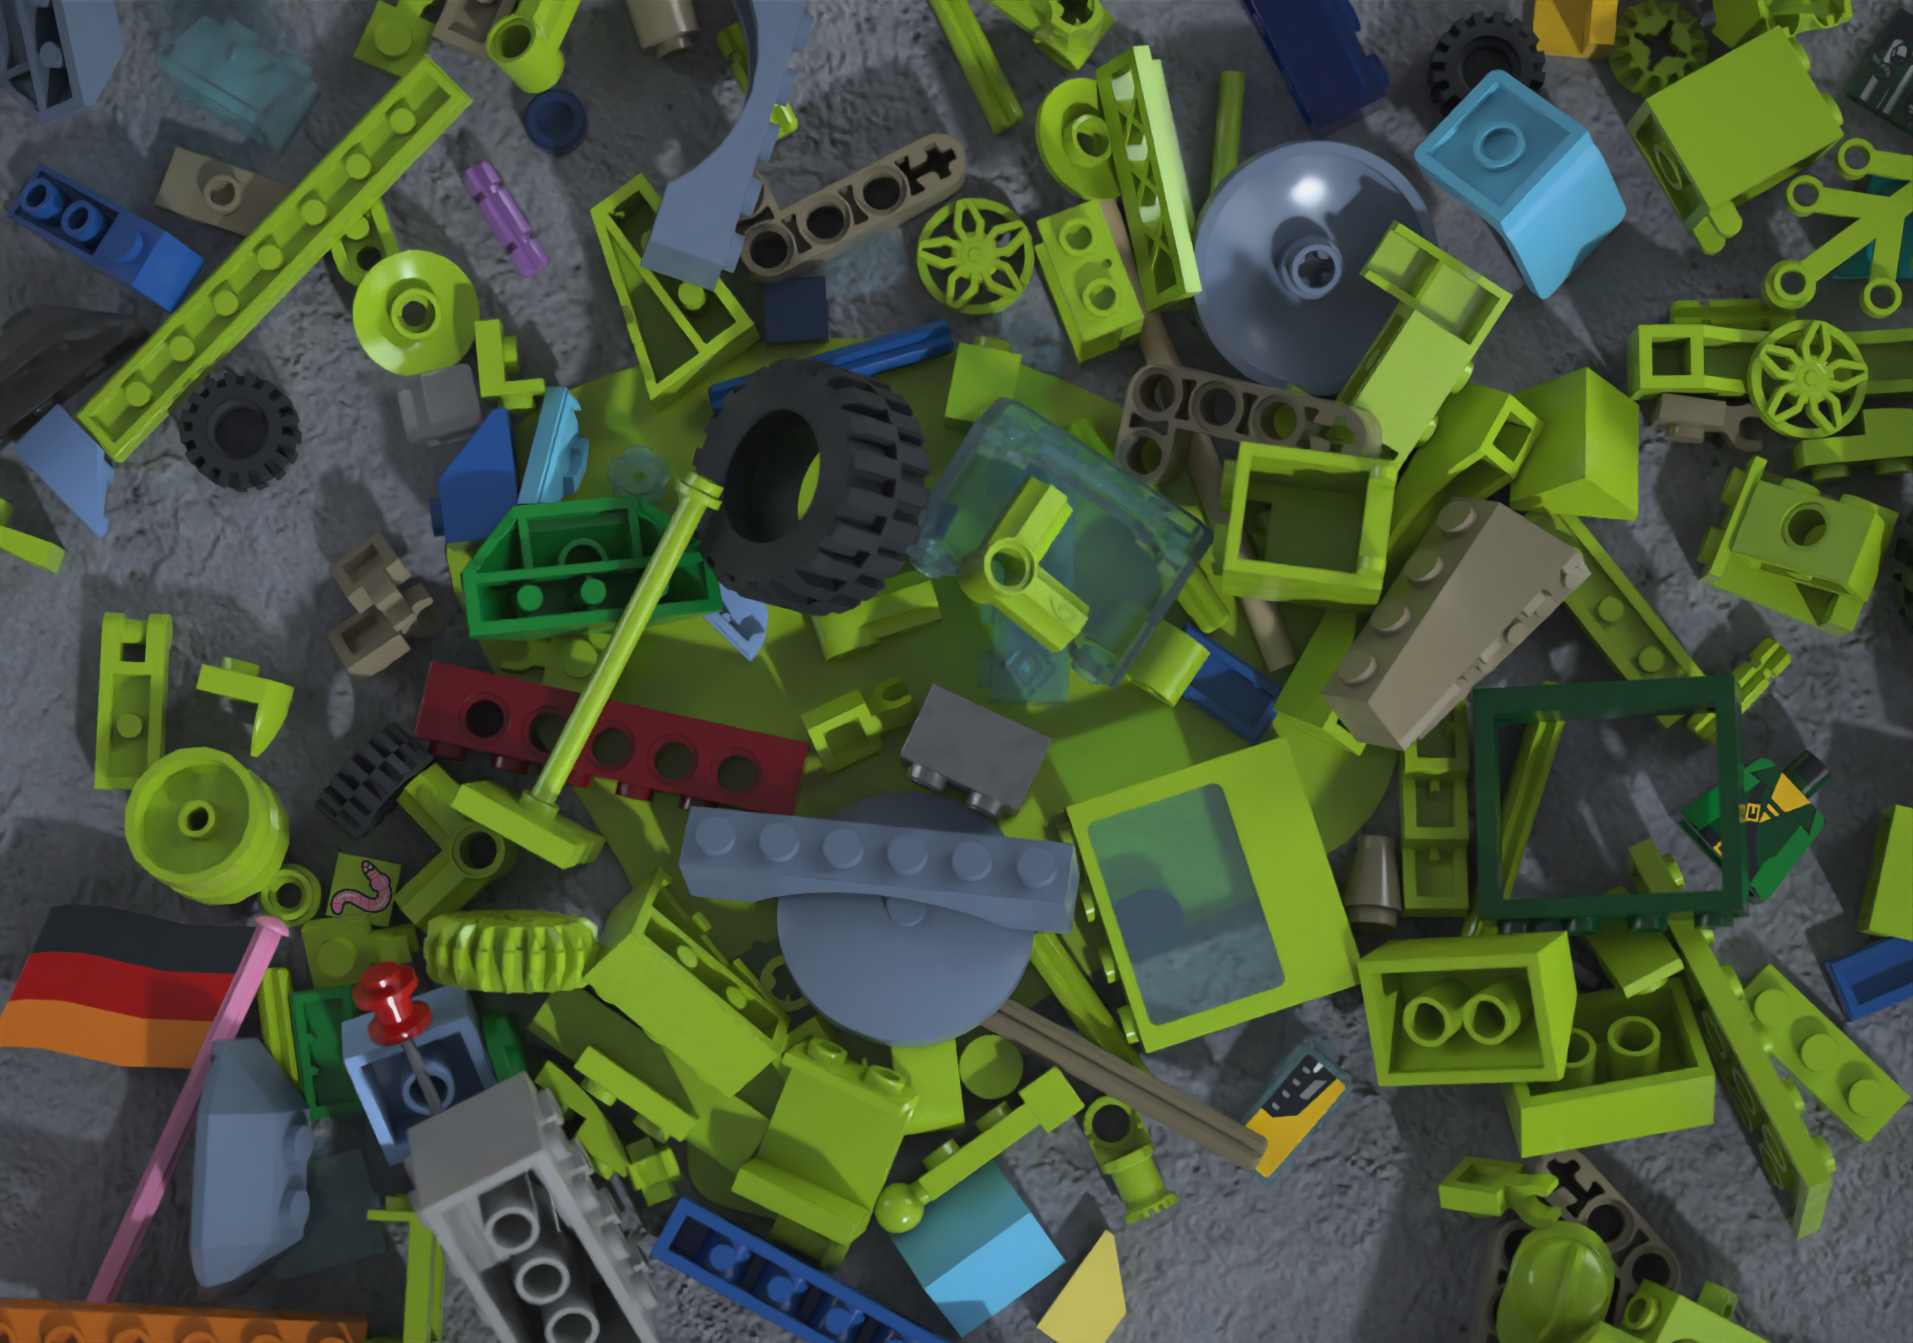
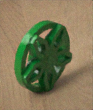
M495 1009L482 1014L483 1032L498 1082L501 1083L526 1071L539 1092L538 1084L534 1082L535 1077L529 1065L523 1061L524 1050L515 1021H508L504 1010L499 1011Z

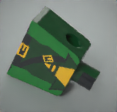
M1804 750L1783 771L1765 755L1755 758L1744 765L1749 902L1751 905L1765 903L1773 895L1826 823L1824 816L1808 799L1832 778V775L1826 766L1808 750ZM1718 783L1676 809L1669 817L1722 873Z

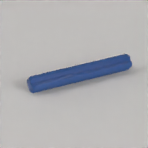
M940 319L807 358L820 360L872 377L948 355L954 350V342L946 320ZM748 375L713 384L708 388V396L714 414L719 415L724 408L721 400L732 388L745 386L744 378Z

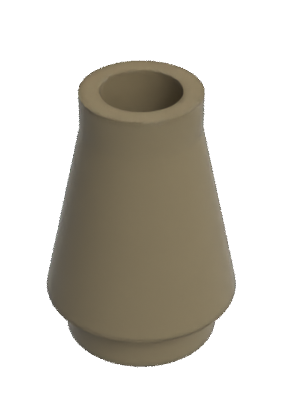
M1365 835L1357 838L1356 854L1342 899V904L1352 930L1371 933L1392 932L1397 929V917L1404 914L1395 858L1396 841L1393 838L1378 835Z

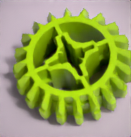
M495 908L492 910L472 909L471 911L442 913L428 922L427 937L424 938V958H426L427 962L426 974L436 983L444 984L447 987H460L463 990L484 991V993L505 992L509 994L512 992H523L532 994L533 992L554 993L558 990L571 991L574 988H583L589 984L582 977L594 964L596 953L600 949L601 943H598V927L586 917H578L576 914L519 910L517 908L512 910Z

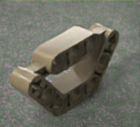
M1576 1149L1532 1156L1528 1160L1526 1174L1538 1172L1551 1174L1550 1170L1546 1167L1549 1161L1561 1164L1569 1162L1571 1167L1565 1175L1577 1190L1585 1192L1590 1189L1591 1185L1595 1188L1594 1192L1585 1195L1578 1201L1566 1188L1557 1186L1548 1197L1537 1195L1543 1204L1561 1208L1562 1215L1557 1220L1577 1222L1588 1228L1587 1221L1590 1213L1594 1208L1604 1204L1613 1208L1617 1215L1618 1225L1616 1231L1610 1238L1602 1240L1609 1248L1615 1266L1614 1289L1604 1320L1605 1323L1617 1329L1620 1328L1627 1304L1639 1289L1632 1276L1633 1264L1638 1257L1645 1253H1653L1661 1263V1277L1656 1284L1679 1293L1682 1273L1680 1262L1674 1252L1582 1153ZM1576 1202L1569 1213L1566 1206ZM1520 1217L1502 1219L1490 1230L1486 1241L1468 1343H1500L1496 1332V1323L1492 1315V1308L1495 1301L1503 1293L1511 1267V1262L1504 1253V1242L1506 1237L1518 1228H1525L1529 1232L1535 1229V1227L1528 1225Z

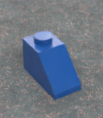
M498 408L491 411L439 478L440 498L430 499L429 501L434 536H445L446 545L453 552L480 548L512 506H520L517 504L521 490L514 427L512 416L507 408Z

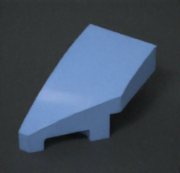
M57 403L12 448L59 498L101 538L108 532L109 519L104 516L107 485H113L115 469L104 460L105 451Z

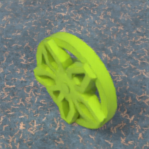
M963 198L941 208L926 223L917 245V269L925 290L943 308L963 316H989L1008 308L1027 288L1034 269V245L1025 223L1007 206L985 198ZM969 211L976 224V231L965 233L962 228L963 212ZM979 211L993 213L1008 223L993 226L988 234L984 233L986 222ZM953 216L952 231L957 239L954 240L948 236L931 239L936 229L945 220ZM1013 231L1017 232V235L1007 246L999 247L995 241L998 235ZM1023 245L1024 267L1020 278H1018L1010 263L1002 261L1001 258L1011 257ZM945 246L951 249L950 258L947 259L927 252V249ZM927 264L943 271L953 269V272L947 277L945 294L932 280ZM998 270L1005 273L1013 286L1012 289L993 281L992 278ZM961 279L964 282L970 283L969 288L957 301L954 300L956 281ZM984 283L988 291L1002 296L998 300L986 304H968L979 292V284Z
M1797 320L1784 324L1768 333L1755 348L1747 370L1749 397L1759 417L1774 431L1797 440L1820 439L1843 429L1859 412L1867 389L1868 368L1859 349L1843 331L1821 320ZM1803 331L1796 345L1797 355L1793 349L1774 345L1780 338L1789 333ZM1815 333L1819 334L1820 351L1817 355L1811 354L1809 348ZM1831 341L1841 349L1847 360L1836 358L1830 362L1826 361L1832 352ZM1767 354L1783 357L1787 362L1780 369ZM1762 368L1773 380L1779 381V387L1774 388L1768 402L1762 389ZM1837 368L1851 370L1852 378L1843 382L1835 381L1833 370ZM1852 388L1849 402L1841 413L1840 401L1831 392L1841 393ZM1784 396L1792 403V406L1776 414L1775 411ZM1824 401L1828 404L1831 423L1819 411V402ZM1804 406L1806 416L1818 428H1800L1787 423L1785 420L1799 414Z

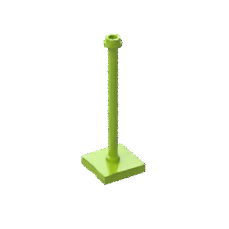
M692 470L688 471L684 480L679 479L675 486V489L684 495L532 791L524 790L522 793L499 779L463 783L450 806L562 869L574 867L580 863L595 862L607 839L559 813L560 807L555 801L706 508L718 510L723 502L719 497L724 487Z

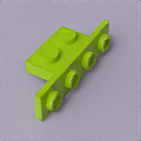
M574 988L571 991L558 990L551 993L526 1028L576 1063L574 1068L585 1075L579 1084L583 1089L610 1107L617 1098L638 1112L633 1123L663 1144H665L670 1135L680 1142L685 1139L737 1176L739 1168L749 1161L764 1138L771 1119L738 1096L734 1095L729 1099L712 1084L701 1081L693 1073L690 1066L663 1044H658L651 1040L642 1029L583 988Z

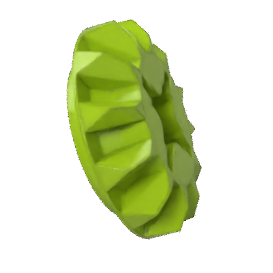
M1648 0L1634 7H1629L1616 21L1615 42L1607 57L1612 73L1619 83L1631 93L1647 99L1706 66L1709 41L1705 38L1701 28L1700 18L1693 17L1684 10L1680 2L1668 3ZM1666 27L1670 29L1667 34L1670 37L1667 47L1674 51L1676 56L1675 58L1664 56L1659 63L1655 64L1652 71H1649L1647 67L1651 61L1648 59L1650 49L1642 44V39L1654 40L1658 33H1662Z

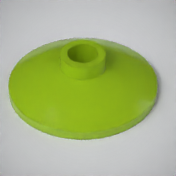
M1075 78L1064 81L1048 92L1037 112L1035 134L1040 156L1053 178L1075 196L1089 201L1095 198L1098 201H1108L1121 196V190L1097 80Z
M421 250L398 252L377 262L360 281L352 304L353 327L364 352L383 369L405 377L420 378L433 376L457 364L471 348L475 340L474 321L480 320V309L476 291L467 275L449 259L433 252ZM411 301L418 302L424 309V318L416 326L406 324L402 318L403 307Z

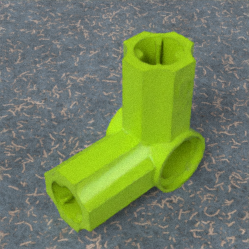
M983 0L1032 35L1033 43L1047 57L1074 73L1078 72L1115 22L1112 15L1099 4L1100 0Z
M1031 476L1021 482L978 548L970 550L962 558L958 568V579L962 590L970 599L980 604H992L1053 654L1062 651L1079 634L1088 620L1087 614L1090 607L1038 565L1074 510L1067 501L1068 497L1055 486L1039 481ZM992 557L996 558L1004 568L1005 581L1003 585L998 583L992 575Z
M435 762L431 767L415 777L397 798L399 804L442 849L433 860L393 897L402 912L426 935L430 920L442 913L462 911L489 884L508 874L514 866L517 856L515 842L450 807L461 786L438 762ZM487 833L496 842V858L491 865L478 869L470 860L469 848L476 837Z

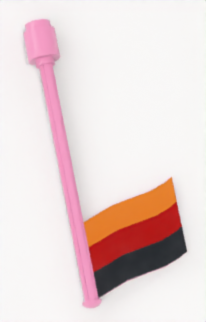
M79 904L53 906L46 917L0 1017V1047L42 1048L118 1066L192 1069L86 1301L115 1302L196 1126L205 1076L212 1065L210 1061L212 1042L236 1038L282 936L289 937L287 925L277 917L270 915L258 916L253 920L254 923L258 924L257 927L187 924L111 906Z

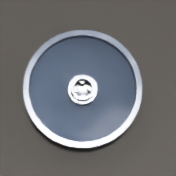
M1329 140L1292 141L1268 148L1245 160L1233 169L1208 197L1199 213L1191 235L1202 292L1190 297V302L1204 336L1226 363L1260 385L1284 390L1288 382H1291L1311 396L1340 393L1400 302L1399 299L1359 274L1393 220L1401 223L1439 248L1435 226L1423 199L1406 177L1390 163L1371 152L1341 142Z
M894 792L872 796L852 803L827 818L829 820L1005 837L994 824L975 810L945 797L918 792ZM831 892L779 896L777 907L780 949L789 975L803 998L822 1018L836 1028L856 1038L884 1046L920 1047L934 1045L961 1036L981 1025L1007 1001L1016 989L1029 962L1035 931L1005 928L980 917L950 908L909 899L873 894Z

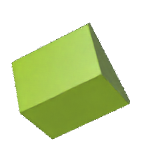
M1588 367L1514 393L1513 397L1539 418L1545 426L1516 478L1509 483L1508 508L1519 511L1636 521L1638 516L1639 404L1629 399L1628 396Z

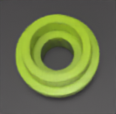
M282 864L280 870L257 893L258 906L263 915L277 917L288 928L302 926L306 921L312 920L320 909L322 903L321 884L309 869L297 864ZM288 884H296L302 892L300 903L293 908L284 907L280 901V892Z

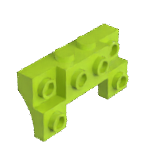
M1393 220L1359 274L1399 299L1400 302L1334 402L1363 408L1370 411L1379 420L1383 431L1382 444L1378 453L1373 458L1398 461L1397 470L1399 471L1414 447L1419 449L1424 446L1434 433L1439 420L1435 414L1448 394H1457L1470 378L1474 368V363L1471 362V359L1513 295L1409 228ZM1288 382L1284 388L1286 391L1311 396L1291 382ZM1288 404L1281 406L1274 417L1276 432L1281 438L1285 439L1294 432L1297 425L1295 411ZM1321 425L1318 435L1341 439L1345 442V445H1354L1357 439L1356 432L1350 431L1347 427Z

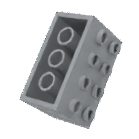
M523 1071L407 1129L411 1156L404 1159V1165L416 1190L409 1193L412 1206L426 1229L431 1227L440 1242L441 1251L448 1267L457 1279L460 1277L463 1279L470 1291L472 1302L480 1319L486 1327L492 1326L500 1339V1343H660L651 1310L660 1305L656 1291L646 1272L651 1270L647 1256L634 1235L627 1239L624 1238L617 1225L622 1222V1217L609 1190L603 1187L596 1191L588 1176L594 1173L593 1167L578 1138L567 1142L559 1127L564 1124L563 1115L548 1088L538 1092L526 1071Z

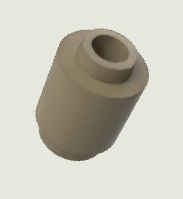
M624 0L643 54L657 55L658 61L665 62L683 57L694 50L692 42L702 35V31L691 0Z

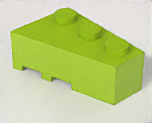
M640 173L593 207L590 213L622 307L650 400L658 413H660L761 338L753 321L720 277L714 290L711 291L640 266L654 219L662 200L644 175Z
M659 865L611 910L598 940V943H601V947L596 953V960L583 975L582 979L593 987L601 999L614 1004L640 1025L651 1040L658 1044H663L690 1066L693 1073L701 1081L712 1084L730 1099L779 1056L792 1019L740 958H737L731 964L724 958L705 935L712 925L700 911L690 918L665 888L673 879Z

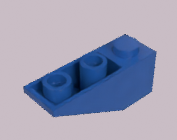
M41 163L38 164L6 215L14 222L171 314L181 305L207 263L205 259L167 231Z

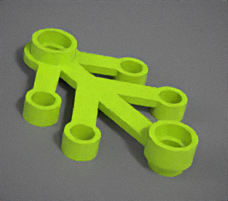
M1852 138L1844 142L1834 155V167L1840 176L1849 180H1857L1866 174L1909 183L1890 197L1823 187L1817 178L1810 175H1802L1793 179L1783 192L1784 206L1792 215L1806 217L1813 213H1820L1858 220L1801 262L1794 259L1782 260L1766 272L1761 282V295L1764 302L1776 312L1790 314L1802 309L1813 298L1818 280L1873 240L1868 284L1862 289L1859 296L1860 307L1866 315L1881 319L1892 314L1901 304L1902 292L1895 281L1904 218L1913 212V156L1875 150L1867 140ZM1848 149L1859 150L1865 157L1864 168H1850L1844 159L1845 151ZM1806 186L1811 189L1814 194L1813 205L1807 207L1799 205L1793 197L1794 188ZM1912 253L1911 259H1910V266H1911L1912 272H1913V253ZM1790 273L1800 279L1802 288L1799 294L1790 295L1782 289L1780 284L1782 275ZM1881 287L1889 292L1891 303L1888 308L1881 309L1873 305L1870 299L1872 288Z

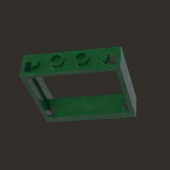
M1734 674L1473 689L1479 920L1489 928H1497L1498 934L1536 933V926L1562 925V931H1567V935H1595L1602 933V923L1628 922L1629 932L1655 933L1667 931V921L1694 920V929L1716 930V928L1734 927L1733 918L1750 917L1741 686ZM1705 713L1716 714L1722 890L1503 899L1499 724Z

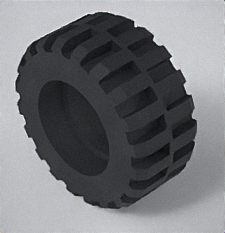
M793 357L778 360L770 364L769 367L764 366L745 377L744 387L736 386L732 388L721 400L724 408L719 415H711L703 430L707 433V437L702 448L696 447L692 465L697 467V473L724 487L719 497L723 502L718 510L706 508L693 535L695 539L702 541L697 546V549L707 568L712 569L718 582L726 589L737 592L739 596L811 616H827L830 613L841 614L861 604L860 599L868 601L886 586L883 580L887 576L894 577L899 573L907 561L903 557L909 545H916L922 531V527L917 526L921 510H928L930 491L925 488V476L931 475L930 457L926 451L921 449V445L926 442L918 419L912 417L914 414L910 405L901 394L892 392L889 385L877 379L807 357L801 360ZM819 453L820 468L816 490L807 511L798 522V500L801 486L808 468Z

